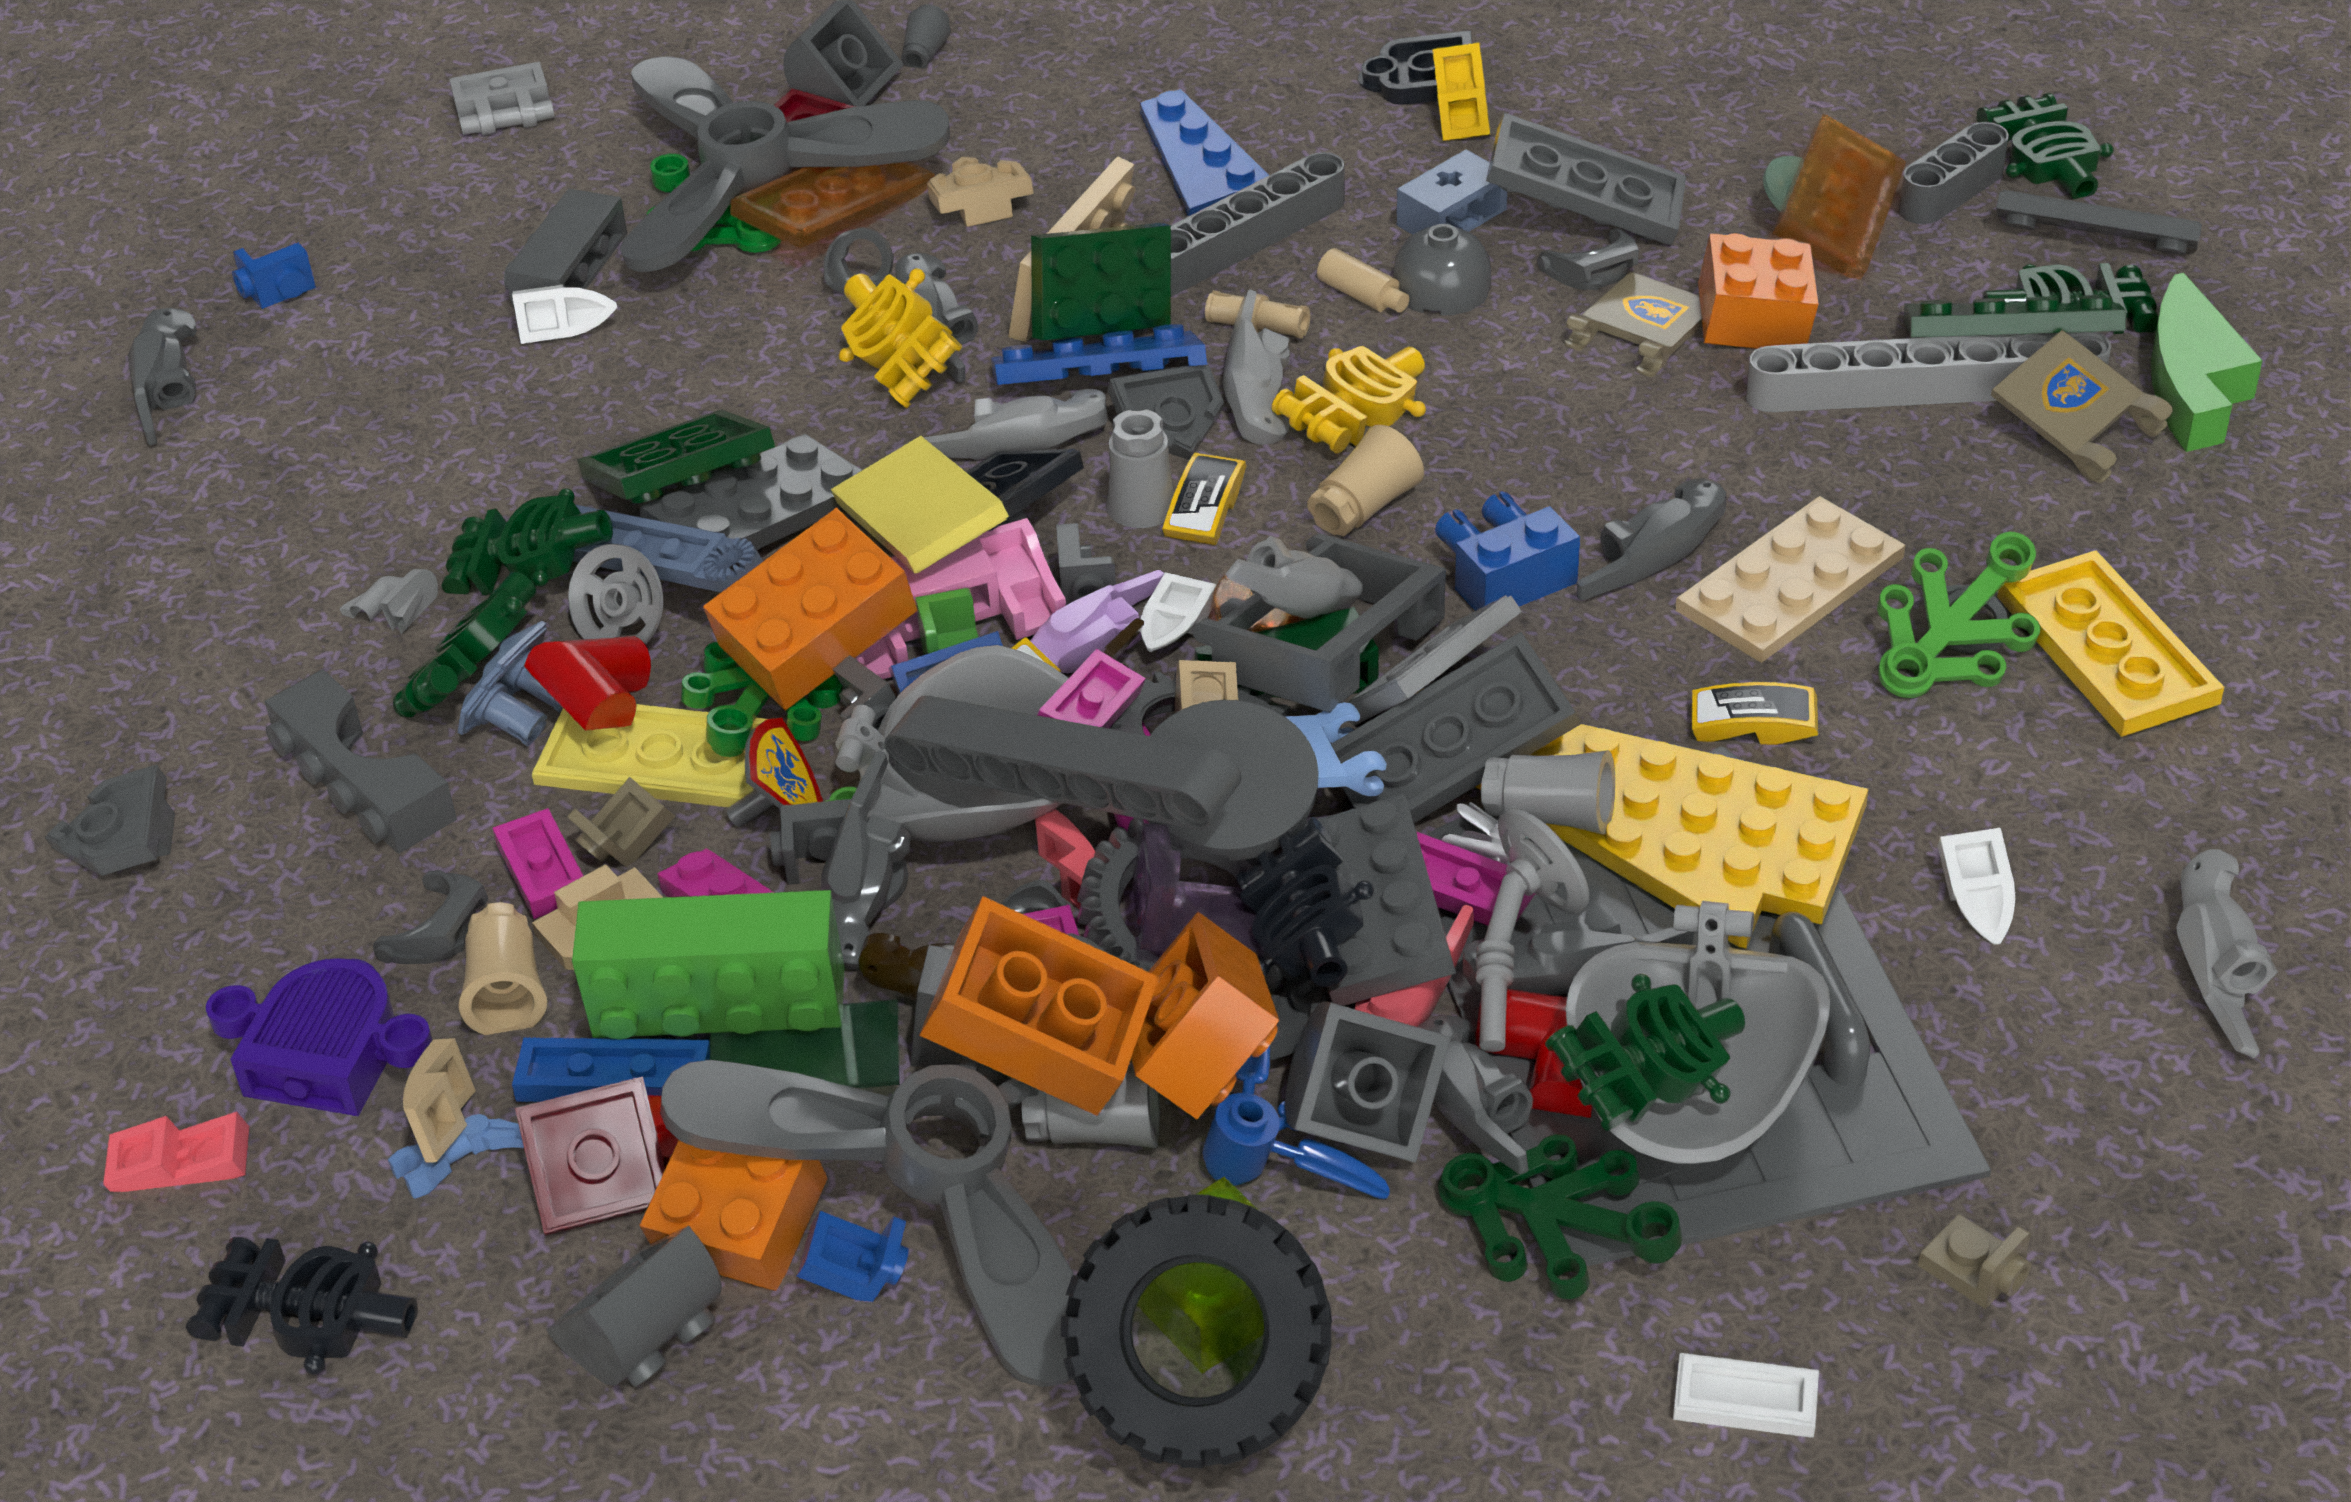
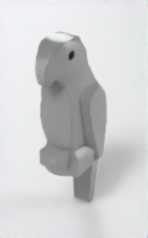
M1250 289L1241 302L1231 333L1222 384L1226 401L1230 404L1237 428L1243 439L1258 445H1267L1282 440L1289 431V421L1287 418H1282L1271 409L1274 398L1280 392L1283 369L1287 367L1290 361L1289 338L1266 328L1261 332H1256L1251 320L1257 293Z
M1085 389L1071 393L1072 398L1065 402L1050 396H1029L1002 405L998 402H993L990 398L975 399V424L971 425L967 431L923 438L948 458H971L976 461L985 460L992 454L1000 451L1056 450L1066 441L1078 435L1097 431L1107 423L1106 397L1100 390Z
M1272 536L1257 543L1248 554L1247 561L1237 559L1226 572V576L1230 580L1261 594L1265 603L1291 615L1306 619L1350 608L1363 592V584L1350 570L1340 568L1334 561L1328 558L1315 557L1304 551L1288 550L1280 539Z
M2210 849L2199 853L2182 870L2180 882L2183 912L2176 927L2177 935L2202 996L2237 1052L2255 1058L2260 1050L2242 1012L2245 994L2251 993L2256 995L2278 971L2265 946L2257 943L2254 924L2248 914L2230 897L2231 883L2235 875L2239 874V865L2236 858L2222 850Z

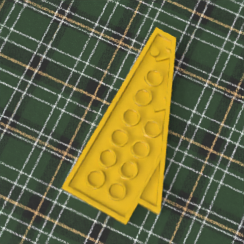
M1584 724L1577 726L1530 754L1532 756L1576 755L1609 750L1612 754L1615 768V800L1612 820L1607 824L1606 834L1602 835L1569 826L1545 824L1563 841L1673 908L1676 905L1700 907L1702 901L1728 903L1729 910L1754 912L1753 931L1761 911L1779 915L1787 912H1798L1808 917L1812 923L1822 925L1867 806V788ZM1481 784L1477 785L1476 788L1481 790ZM1728 935L1729 942L1737 947L1747 949L1751 937Z

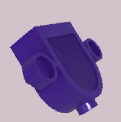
M324 959L303 965L281 978L260 1004H258L254 992L242 985H231L221 988L213 993L206 1003V1013L212 1030L216 1035L226 1039L242 1038L230 1060L243 1097L346 1115H360L387 1062L398 1068L414 1067L422 1053L433 1041L429 1024L423 1017L416 1014L394 1016L383 978L372 965L360 959Z

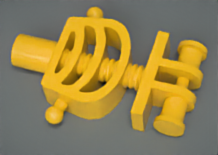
M913 269L905 284L890 274L878 286L865 274L854 275L846 282L844 294L856 308V311L841 327L849 347L840 350L839 359L843 362L853 360L856 355L869 365L879 368L880 370L874 377L878 382L889 388V393L901 405L908 408L911 406L910 401L921 389L927 391L932 386V383L926 377L932 369L942 374L947 369L945 362L956 350L960 351L963 347L951 335L953 332L932 316L931 304L914 291L918 284H921L925 279V274L921 269Z
M1359 346L1346 352L1339 348H1333L1328 353L1329 360L1326 363L1322 387L1303 375L1296 379L1294 394L1289 389L1281 390L1274 398L1271 407L1272 411L1277 415L1283 414L1289 418V424L1297 431L1307 428V437L1315 443L1323 441L1330 446L1331 451L1338 454L1348 446L1349 442L1355 446L1358 445L1364 437L1365 426H1390L1406 410L1414 417H1421L1425 414V404L1421 401H1414L1417 380L1414 378L1423 373L1425 368L1424 359L1420 352L1413 347H1405L1387 359H1383L1364 346Z

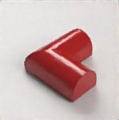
M636 636L552 641L534 646L527 656L524 667L586 731L632 725L637 704L635 698L629 692L639 691L647 686L651 672V658L644 642Z
M1507 989L1505 1048L1498 1052L1489 1053L1536 1060L1529 1088L1533 1097L1531 1109L1591 1118L1593 1106H1584L1577 1097L1578 1093L1583 1089L1580 1078L1567 1082L1561 1074V1070L1564 1067L1563 1063L1554 1050L1549 1051L1545 1046L1546 1040L1552 1034L1567 1026V997ZM1481 1002L1479 1007L1476 1029V1046L1479 1047Z

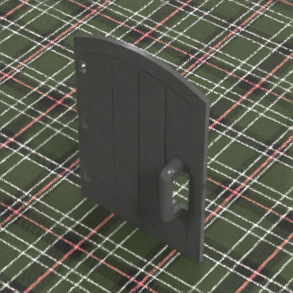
M1492 816V817L1495 818L1496 820H1498L1500 816ZM1460 817L1436 828L1426 835L1442 841L1445 835L1455 834L1462 836L1465 831L1487 834ZM1563 841L1575 857L1586 878L1590 893L1587 907L1577 914H1569L1551 906L1535 894L1516 921L1510 944L1513 946L1532 930L1545 925L1559 922H1577L1578 917L1583 912L1603 903L1620 923L1621 934H1631L1636 938L1674 927L1675 908ZM1557 882L1558 888L1554 893L1567 901L1565 884ZM1838 884L1822 925L1812 923L1808 917L1798 912H1787L1779 915L1761 911L1747 949L1737 947L1728 941L1730 947L1734 949L1792 956L1810 964L1824 977L1830 995V1011L1825 1030L1824 1064L1812 1066L1801 1088L1783 1113L1762 1136L1748 1147L1721 1160L1711 1162L1673 1163L1656 1159L1636 1151L1616 1137L1610 1130L1605 1131L1601 1126L1602 1120L1594 1108L1591 1118L1531 1109L1528 1123L1508 1133L1525 1151L1538 1146L1544 1138L1553 1134H1563L1570 1137L1576 1145L1579 1166L1577 1170L1598 1162L1609 1151L1625 1150L1630 1152L1637 1161L1640 1176L1639 1184L1632 1192L1625 1195H1612L1602 1189L1576 1201L1629 1214L1633 1208L1645 1202L1659 1201L1666 1203L1674 1208L1679 1216L1682 1231L1681 1245L1990 1177L1991 1169ZM1458 914L1441 918L1446 936ZM1474 921L1456 965V974H1452L1447 986L1460 1017L1470 1021L1477 1029L1481 993L1477 992L1464 976L1463 951L1471 942L1485 939L1488 925ZM1694 932L1692 945H1698V932ZM1869 1038L1877 1053L1870 1054ZM1487 1052L1496 1062L1502 1075L1513 1073L1523 1081L1529 1090L1536 1063L1535 1059L1502 1054L1493 1056V1053ZM1554 1154L1549 1159L1559 1160L1567 1154ZM1617 1169L1612 1171L1609 1175H1623L1628 1170ZM1540 1172L1527 1178V1181L1532 1189L1546 1183L1544 1178L1549 1177ZM1559 1225L1572 1252L1580 1255L1585 1260L1586 1266L1636 1256L1628 1243ZM1655 1236L1650 1238L1649 1240L1661 1238V1236Z

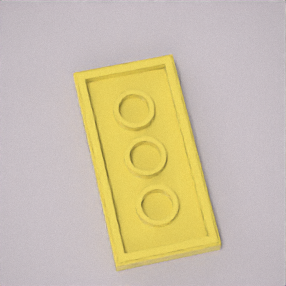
M922 436L917 437L830 489L838 505L914 574H918L1009 517L1000 499Z
M637 704L631 726L586 731L563 708L532 772L534 785L615 794L627 779L631 777L655 799L730 807L753 791V787L746 783L745 751L735 757H724L716 754L707 742L706 722L709 712ZM755 718L753 720V729L766 719Z

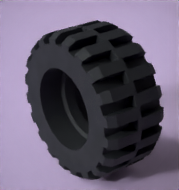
M1188 1194V1196L1166 1197L1149 1202L1147 1206L1133 1213L1128 1212L1111 1224L1112 1228L1100 1239H1095L1084 1253L1083 1257L1085 1260L1077 1275H1072L1065 1294L1069 1296L1066 1315L1061 1316V1337H1065L1067 1358L1063 1360L1068 1378L1074 1379L1082 1396L1078 1400L1090 1417L1094 1415L1107 1429L1105 1433L1121 1446L1124 1444L1139 1451L1141 1453L1140 1456L1157 1463L1164 1461L1179 1464L1181 1468H1203L1204 1466L1223 1464L1224 1466L1244 1460L1246 1457L1262 1449L1264 1450L1280 1439L1300 1419L1312 1403L1321 1386L1332 1347L1330 1302L1328 1301L1323 1285L1324 1281L1317 1266L1311 1260L1303 1245L1289 1230L1256 1208L1232 1199L1211 1195ZM1187 1263L1214 1264L1237 1275L1255 1295L1264 1321L1263 1346L1253 1369L1235 1387L1221 1394L1209 1397L1183 1396L1161 1386L1142 1366L1133 1342L1132 1325L1134 1312L1145 1289L1165 1271Z

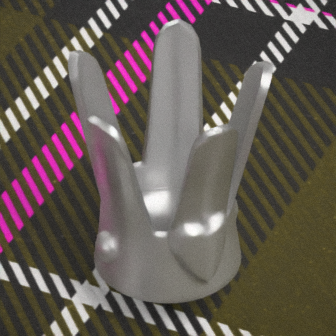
M1470 802L1469 806L1461 803L1457 804L1458 814L1487 835L1474 831H1465L1462 836L1455 834L1445 835L1442 841L1509 865L1510 862L1506 857L1498 833V820L1472 802ZM1508 835V842H1509L1510 847H1512V844H1511V841H1510V838H1509V835Z

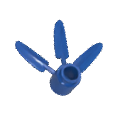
M1270 1046L1258 1057L1251 1055L1236 1072L1237 1079L1243 1081L1242 1093L1227 1096L1222 1103L1218 1104L1203 1146V1158L1209 1174L1223 1185H1241L1257 1178L1263 1172L1270 1152H1274L1294 1159L1295 1165L1301 1169L1336 1181L1378 1199H1387L1390 1189L1386 1180L1373 1169L1348 1154L1312 1139L1301 1140L1298 1147L1275 1140L1277 1133L1289 1127L1293 1131L1298 1130L1291 1128L1287 1123L1285 1101L1278 1106L1277 1114L1269 1102L1254 1095L1255 1084L1264 1083L1269 1076Z

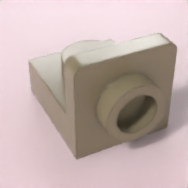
M1958 1214L1920 1252L1918 1266L1986 1309L2001 1292L2011 1297L2017 1293L2026 1281L2032 1267V1263L2026 1259L2031 1233L2018 1226L2002 1241Z

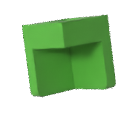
M963 588L915 597L918 610L920 642L924 655L978 638L973 598L970 589Z

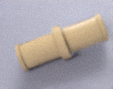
M1213 290L1209 294L1205 306L1207 322L1234 326L1244 297ZM1256 294L1251 322L1257 333L1266 328L1279 334L1302 339L1309 329L1310 310L1309 307L1304 305L1296 306L1269 301L1266 295Z

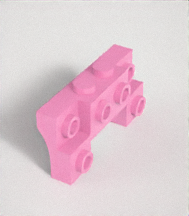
M1028 518L1004 524L992 531L983 533L918 574H914L896 556L890 557L905 571L915 604V597L968 588L973 598L975 621L1002 614L1016 640L1035 635L1053 613L1066 606V599L1049 569L1037 534ZM917 612L855 659L882 679L890 678V666L909 660L905 642L920 638Z

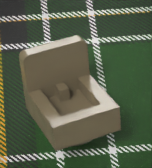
M629 777L591 821L576 808L567 817L583 831L576 841L603 863L611 855L627 867L638 860L673 820L675 815Z

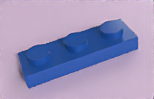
M524 1037L512 1082L516 1102H542L642 1076L647 1095L661 1096L662 1087L671 1072L689 1062L712 1060L710 1041Z

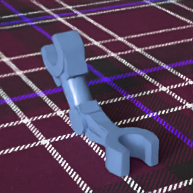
M482 1114L472 1115L465 1119L466 1128L437 1162L426 1163L418 1144L397 1150L388 1159L393 1175L397 1179L402 1176L404 1177L410 1195L416 1199L434 1190L452 1172L450 1164L471 1152L475 1155L488 1149L524 1148L519 1124L503 1119H488Z

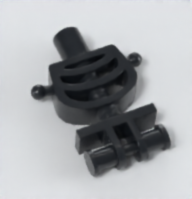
M1312 817L1307 821L1308 825L1297 834L1292 836L1286 833L1279 839L1283 849L1280 854L1275 856L1272 852L1263 851L1258 855L1260 862L1247 872H1239L1236 875V879L1244 890L1240 893L1242 901L1257 914L1253 921L1252 932L1266 952L1262 958L1258 959L1264 977L1269 974L1270 968L1276 963L1292 978L1297 977L1308 969L1310 977L1316 985L1329 987L1341 982L1347 974L1348 967L1339 945L1363 927L1364 921L1360 900L1370 899L1374 894V886L1371 882L1362 880L1354 887L1335 869L1343 862L1342 857L1330 845L1332 839L1327 830L1315 817Z
M233 1237L226 1245L227 1254L224 1260L215 1262L209 1272L208 1277L212 1284L204 1285L200 1289L196 1298L200 1307L196 1315L189 1318L186 1329L196 1339L217 1341L222 1332L220 1326L225 1316L228 1315L224 1322V1327L229 1341L233 1346L244 1347L262 1309L265 1311L270 1310L271 1323L281 1350L292 1357L306 1358L304 1360V1369L311 1375H317L325 1368L324 1358H344L350 1354L360 1331L407 1338L418 1315V1305L416 1299L412 1297L378 1292L382 1281L375 1262L378 1248L372 1242L360 1244L357 1253L334 1246L313 1248L294 1261L280 1282H276L286 1262L279 1240L266 1238L260 1250L258 1245L249 1239ZM295 1314L298 1316L299 1327L289 1325L291 1315ZM320 1318L323 1319V1326L321 1328L318 1327Z

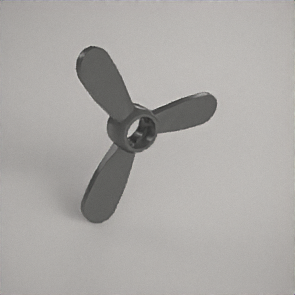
M667 56L643 60L636 64L631 71L632 85L635 92L662 116L697 139V149L701 165L665 197L625 237L620 251L627 268L637 272H650L673 265L684 258L720 219L735 196L759 195L779 187L788 178L792 167H860L916 161L936 155L947 145L951 135L948 114L941 106L931 101L911 100L852 107L787 122L783 112L773 104L761 101H739L733 103L726 92L695 63L684 58Z
M1073 933L1067 934L1104 951L1103 948L1088 938ZM963 1056L959 1066L955 1064L931 1065L910 1074L894 1091L891 1097L799 1073L716 1060L689 1062L671 1072L662 1087L660 1114L666 1128L681 1142L699 1149L789 1160L880 1161L891 1182L908 1196L929 1204L940 1205L966 1291L1002 1365L1018 1381L1040 1387L1061 1385L1072 1380L1068 1378L1063 1360L1067 1358L1065 1337H1061V1316L1066 1315L1069 1296L1065 1294L1074 1273L1055 1239L1001 1172L1011 1142L1009 1111L1036 1088L966 1056ZM923 1116H945L959 1121L971 1130L981 1146L978 1147L974 1155L967 1158L945 1159L929 1154L916 1144L907 1128L910 1127L914 1120Z

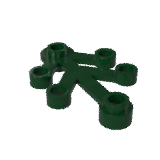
M1553 1134L1544 1138L1538 1146L1526 1151L1529 1170L1524 1174H1518L1501 1161L1493 1164L1483 1155L1465 1153L1454 1157L1446 1164L1439 1180L1438 1190L1443 1205L1454 1214L1472 1217L1486 1245L1485 1257L1488 1269L1492 1276L1500 1281L1511 1282L1521 1278L1527 1271L1528 1260L1521 1240L1508 1235L1498 1209L1523 1215L1547 1262L1546 1273L1550 1289L1557 1297L1562 1299H1574L1583 1295L1589 1287L1590 1279L1585 1260L1580 1255L1572 1252L1559 1225L1628 1243L1636 1256L1653 1264L1670 1260L1682 1244L1679 1216L1674 1208L1666 1203L1659 1201L1645 1202L1633 1208L1629 1214L1576 1201L1602 1189L1612 1195H1625L1632 1192L1638 1186L1640 1176L1637 1161L1630 1152L1625 1150L1609 1151L1598 1162L1577 1170L1579 1159L1574 1141L1566 1135ZM1554 1154H1567L1559 1160L1549 1159ZM1617 1169L1628 1170L1623 1175H1609L1612 1171ZM1540 1172L1554 1179L1532 1189L1515 1185V1183ZM1470 1186H1477V1188L1471 1190H1464ZM1661 1236V1238L1649 1240L1652 1237ZM1504 1255L1516 1256L1510 1262L1503 1263L1497 1261V1259ZM1565 1272L1578 1273L1572 1279L1564 1280L1558 1278Z

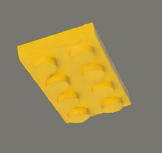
M2097 550L2031 570L2024 579L2005 583L1998 590L1997 598L2012 615L2027 613L2038 621L2040 633L2036 642L2121 737L2221 704L2225 687Z

